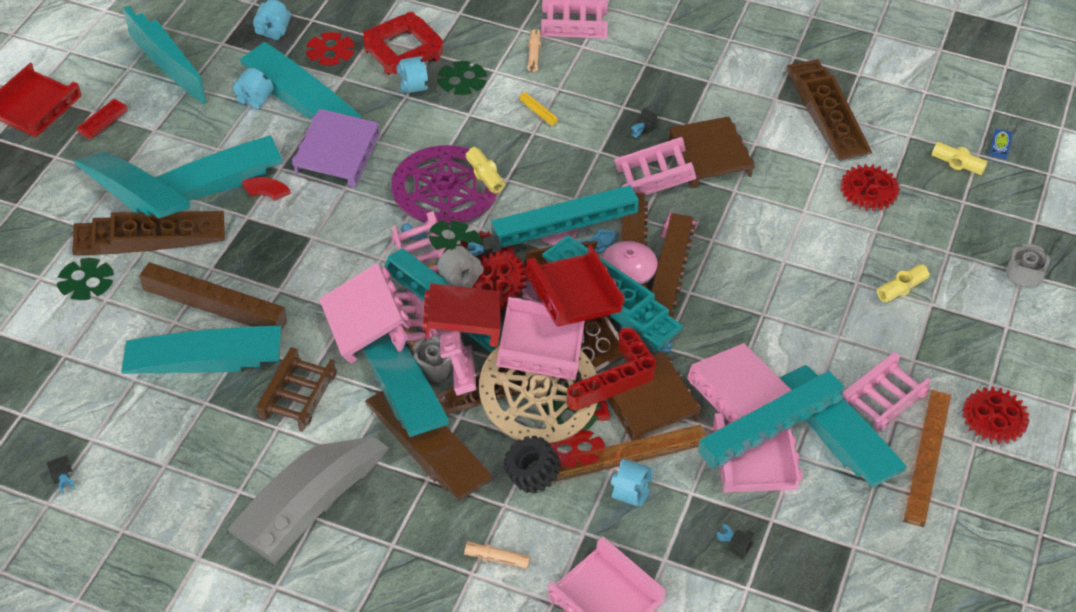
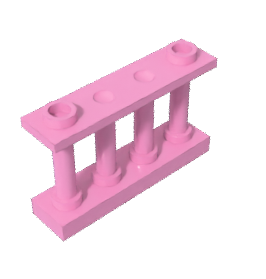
M542 0V13H547V19H541V36L607 38L608 21H602V15H607L608 0ZM553 13H563V20H553ZM570 14H580L579 20H570ZM586 14H596V21H586Z
M683 138L673 139L614 159L618 173L624 172L627 180L623 187L631 185L635 193H645V195L696 179L692 162L686 164L682 152L686 151ZM675 155L679 166L668 169L665 158ZM658 160L662 172L651 175L647 163ZM641 166L645 178L634 181L630 169Z
M434 211L426 213L428 217L426 224L399 233L396 226H392L394 234H391L394 245L397 244L398 250L403 248L410 253L431 245L429 238L407 246H403L402 240L429 231L432 225L438 222ZM432 233V234L429 235V236H439V235H436V234ZM434 248V251L415 258L422 263L434 258L439 259L445 248L439 250ZM437 265L429 267L435 273L439 272Z
M408 289L405 293H395L401 300H406L409 306H401V308L407 314L413 313L416 319L407 320L409 326L422 329L424 301ZM403 324L388 332L398 352L402 351L406 341H419L426 338V331H423V333H405L402 328L405 327ZM430 328L429 339L432 336H440V329Z
M440 329L441 358L449 356L453 364L454 390L456 395L476 390L474 351L472 346L463 345L460 331Z
M895 352L843 391L842 398L848 404L855 405L875 421L873 429L876 432L885 430L894 418L919 398L923 399L930 391L928 388L931 380L927 378L921 384L917 383L899 368L900 356ZM894 374L913 390L905 394L886 377ZM881 384L900 400L893 405L875 391L873 387ZM869 395L887 411L880 416L860 400V397Z

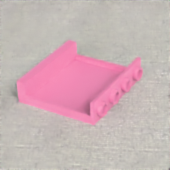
M378 263L319 298L341 356L350 364L357 361L355 352L401 324L407 329L410 328L407 322L409 316L401 308L403 303L400 297L395 294L397 291L395 285L389 280L391 275L386 268H382Z
M509 297L496 366L575 380L579 366L578 361L585 321L556 327L543 303Z
M744 343L692 364L687 376L690 383L719 413H723V417L729 423L791 391Z
M715 413L714 432L730 424L727 420L724 421L723 413ZM793 427L778 433L773 439L765 440L758 447L745 451L742 456L734 457L724 466H719L723 493L797 490L799 481L803 479L802 469H798L799 453L795 452L794 448L796 447V438L791 433Z
M604 537L597 541L596 550L555 585L551 581L548 583V597L553 603H558L564 609V612H654L665 602L666 590Z

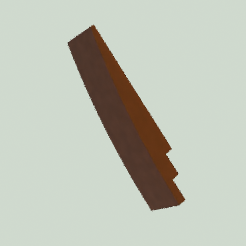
M819 59L787 65L786 70L801 100L838 160L872 154V150L834 75H830L827 68L822 67Z
M180 211L161 218L156 217L154 214L147 216L143 212H111L110 218H92V223H74L72 252L73 255L120 254L224 241V211Z
M383 391L365 400V403L434 483L437 481L446 492L450 491L458 501L492 481L491 473L446 426L409 437L406 429H403L399 420L397 421Z

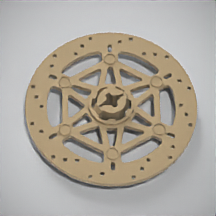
M500 345L489 355L483 365L479 379L480 401L490 421L509 437L516 440H524V437L529 436L531 438L533 435L538 438H544L548 443H558L577 434L593 416L597 403L578 410L565 423L557 424L556 418L568 408L565 403L556 412L553 409V400L567 401V396L556 395V390L567 393L566 387L557 384L560 378L526 371V376L512 375L516 371L515 369H510L507 373H501L498 371L500 367L496 366ZM580 350L578 372L582 380L597 374L588 357ZM567 379L568 385H572V380ZM509 380L522 381V386L511 383ZM530 380L529 391L527 392L526 389L528 386V381ZM495 384L502 385L510 407L507 411H503L497 402L494 392ZM551 384L552 387L550 395L548 396L549 386ZM509 388L521 392L515 402L512 401ZM523 398L529 401V403L521 408H517ZM548 404L550 415H546L541 405ZM535 405L541 416L524 411ZM520 416L544 422L546 428H529L518 424L514 420Z

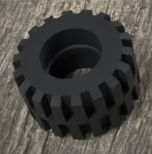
M533 435L531 438L526 436L524 440H517L515 445L512 444L510 446L511 450L506 452L507 458L504 459V470L520 490L526 493L530 491L537 493V490L542 492L545 490V487L552 485V481L557 480L558 477L556 475L560 474L561 471L559 468L561 461L547 440L545 441L544 438H538ZM535 460H538V462L533 467L527 469L530 463H532Z

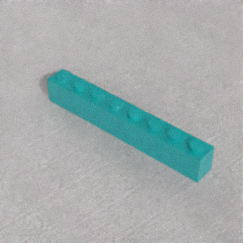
M631 185L491 220L492 236H498L500 248L638 213L639 200Z
M403 248L387 257L384 268L389 271L391 277L423 301L425 290H429L430 283L450 285L445 279ZM500 321V335H499L498 346L500 345V342H501L502 331H503V326H504V324H503L501 321ZM465 332L491 353L497 348L490 346V335Z
M827 371L700 439L698 453L712 469L724 466L734 457L742 456L745 451L758 447L767 439H773L778 433L791 429L796 423L806 421L811 415L822 412L831 404H837L843 397L845 386L830 371Z

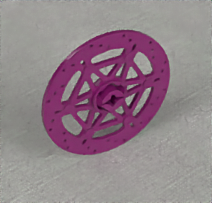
M453 145L432 146L409 155L398 165L391 182L392 195L400 209L410 217L424 223L428 221L426 213L432 211L416 205L415 203L418 201L440 209V212H434L438 222L444 220L450 225V220L465 223L481 216L494 204L498 193L491 192L487 186L484 193L476 192L474 168L466 167L451 160V158H459L468 161L466 153L469 149ZM430 159H441L440 161L425 166L423 168L416 167L417 165ZM444 166L448 167V171H443ZM436 167H439L438 173L429 171ZM452 167L458 168L463 171L453 173ZM408 176L415 177V192L407 194L405 189V182ZM419 180L428 184L425 187L418 189ZM472 180V181H473V188L470 189L469 187L465 186L464 184H465L466 182ZM462 189V190H464L465 192H467V193H469V194L462 193V192H459V191ZM438 196L439 203L427 198ZM453 196L463 198L452 203ZM442 198H448L447 204L443 203ZM469 201L476 202L464 210L451 212L452 208Z

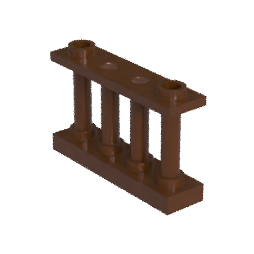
M290 347L256 406L258 418L266 421L272 413L289 417L298 421L299 431L303 432L305 427L310 425L312 415L329 383L336 377L337 369L335 368L334 360L330 359L325 368L302 361L299 358L298 349ZM301 368L321 374L318 382L292 374L295 369ZM293 383L313 389L310 397L286 391L284 388L287 384ZM285 398L305 404L300 413L277 406L276 402L278 399Z

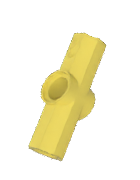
M940 142L936 143L932 152V156L949 162V165L955 170L964 168L979 175L984 173L988 163L986 160L970 155L969 150L965 147L955 149Z
M470 148L466 153V159L474 168L476 178L479 181L483 180L491 192L495 194L500 193L505 188V182L497 173L495 163L492 160H488L479 148Z
M918 264L908 271L898 272L896 278L877 288L876 293L883 303H888L899 295L905 296L909 294L911 288L929 278L928 268L924 264Z

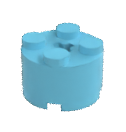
M276 0L262 2L253 20L255 32L259 35L279 40L285 34L291 19L290 11L288 12L285 8L286 6Z
M422 56L401 59L399 65H396L397 73L401 75L402 80L400 82L401 92L405 91L408 94L428 89V85L425 86V81H428L426 66L424 62L420 61Z
M248 68L232 86L237 95V101L241 104H251L253 108L259 109L274 90L271 80L269 78L266 80L261 71Z
M623 458L618 474L614 473L611 479V485L614 486L612 498L633 506H642L650 492V489L647 487L648 481L652 482L653 468Z

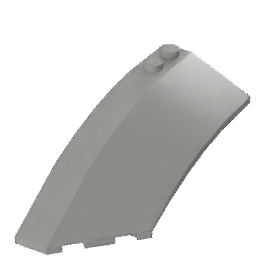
M373 436L314 446L280 472L254 498L227 530L275 565L300 535L331 503L358 480L364 479L388 451L389 447Z

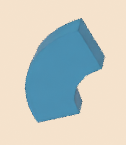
M598 229L596 235L590 239L578 240V242L597 241L598 244L595 251L600 255L609 246L613 245L617 231Z

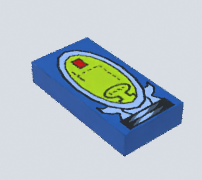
M995 128L989 156L1007 160L1013 132Z

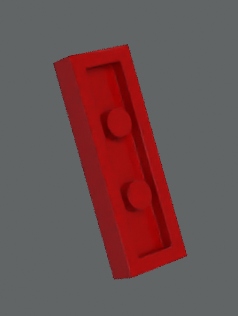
M112 99L77 127L78 133L91 140L128 111L127 105Z

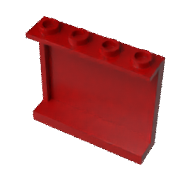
M30 62L0 88V121L37 138L82 97L79 84L73 81L67 86L37 73Z
M591 245L588 246L586 255L541 265L538 264L535 258L527 259L525 273L556 327L622 311V306L625 302L624 294L619 291L615 280L611 278L607 267L603 265L599 254L594 251Z
M430 283V288L425 290L422 331H426L425 339H429L430 328L490 335V346L498 347L500 335V291Z

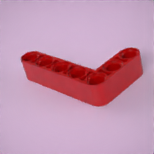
M623 328L619 332L618 349L627 363L570 385L567 388L566 401L569 409H583L654 379L656 360L634 329Z

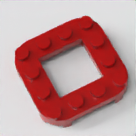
M407 12L363 32L364 51L366 54L370 52L384 67V73L390 75V73L398 74L396 65H399L401 59L422 56L421 62H427L431 59L438 62L443 53L441 37L414 12ZM406 32L408 35L413 34L423 44L397 56L384 41Z

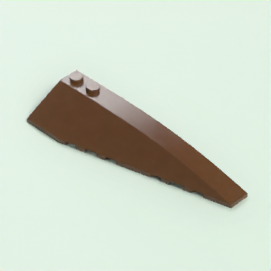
M607 316L585 320L580 350L588 357L595 371L598 372L623 357L618 349L619 334ZM500 367L498 371L507 373L510 369ZM482 370L475 373L476 390L456 395L454 386L436 395L445 414L481 405L479 379ZM516 370L512 375L526 376L525 371ZM577 371L576 378H577V377H581V376H580V373H579L578 371ZM560 378L557 383L567 381V379ZM509 380L511 383L522 386V381ZM530 380L528 381L527 391H529ZM495 384L494 392L496 399L506 398L503 386ZM509 388L511 396L521 393L512 388Z

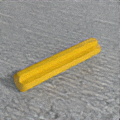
M527 92L520 94V101L551 126L558 123V117Z

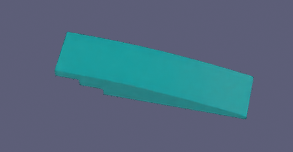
M130 6L124 7L129 35L138 46L175 83L202 104H205L206 98L202 77L157 20L150 22L143 13L136 15Z
M264 42L240 58L241 65L247 69H257L264 74L263 77L266 80L268 78L271 80L274 87L271 94L312 120L319 109L362 119V116L338 95L269 44Z
M269 135L200 158L155 178L175 190L188 201L242 186L241 181L266 174V168L282 164L283 162L272 136Z
M102 152L74 160L75 165L135 213L143 212L147 216L154 214L156 217L161 218L190 209V202L175 190L137 166L110 153Z
M567 235L545 251L542 257L550 263L586 255L588 248ZM600 257L601 262L607 267L609 275L615 280L616 286L624 294L625 298L622 311L610 314V316L625 328L634 329L641 340L656 351L660 350L683 330V325L668 315L669 309L654 300V293Z
M281 326L222 328L126 340L121 372L122 374L241 372L242 367H260L261 362H279L282 329Z
M386 333L362 348L397 421H400L409 437L449 424L448 417L406 345H404L402 351L398 352L392 343L389 333Z
M804 365L779 378L793 390L819 375L809 366ZM843 398L837 404L829 405L822 412H817L806 420L844 467L849 466L857 477L862 476L872 488L906 471L907 466Z

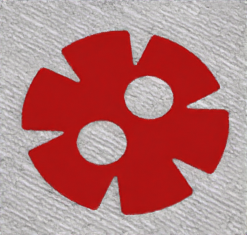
M326 32L321 34L323 40L316 36L310 39L306 47L315 49L306 50V54L312 61L321 57L318 64L336 65L340 64L338 57L344 61L351 58L354 50L346 48L354 47L355 44L348 36L339 40L342 33ZM333 39L337 44L333 47H328L325 45V42ZM332 50L335 51L336 55L332 58H327L324 56V53Z
M583 429L568 439L558 443H549L558 456H561L559 459L561 465L567 467H576L577 459L583 466L590 465L600 459L598 455L592 452H605V443L602 438L598 436L589 439L594 432L584 431ZM588 442L592 445V448L588 451H582L578 449V444ZM562 444H567L572 447V450L568 453H561L557 448Z

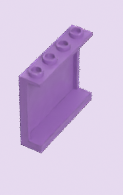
M319 109L312 118L310 128L306 130L305 139L300 143L297 155L293 157L292 165H294L295 173L298 174L301 168L348 179V185L356 188L380 136L379 123Z

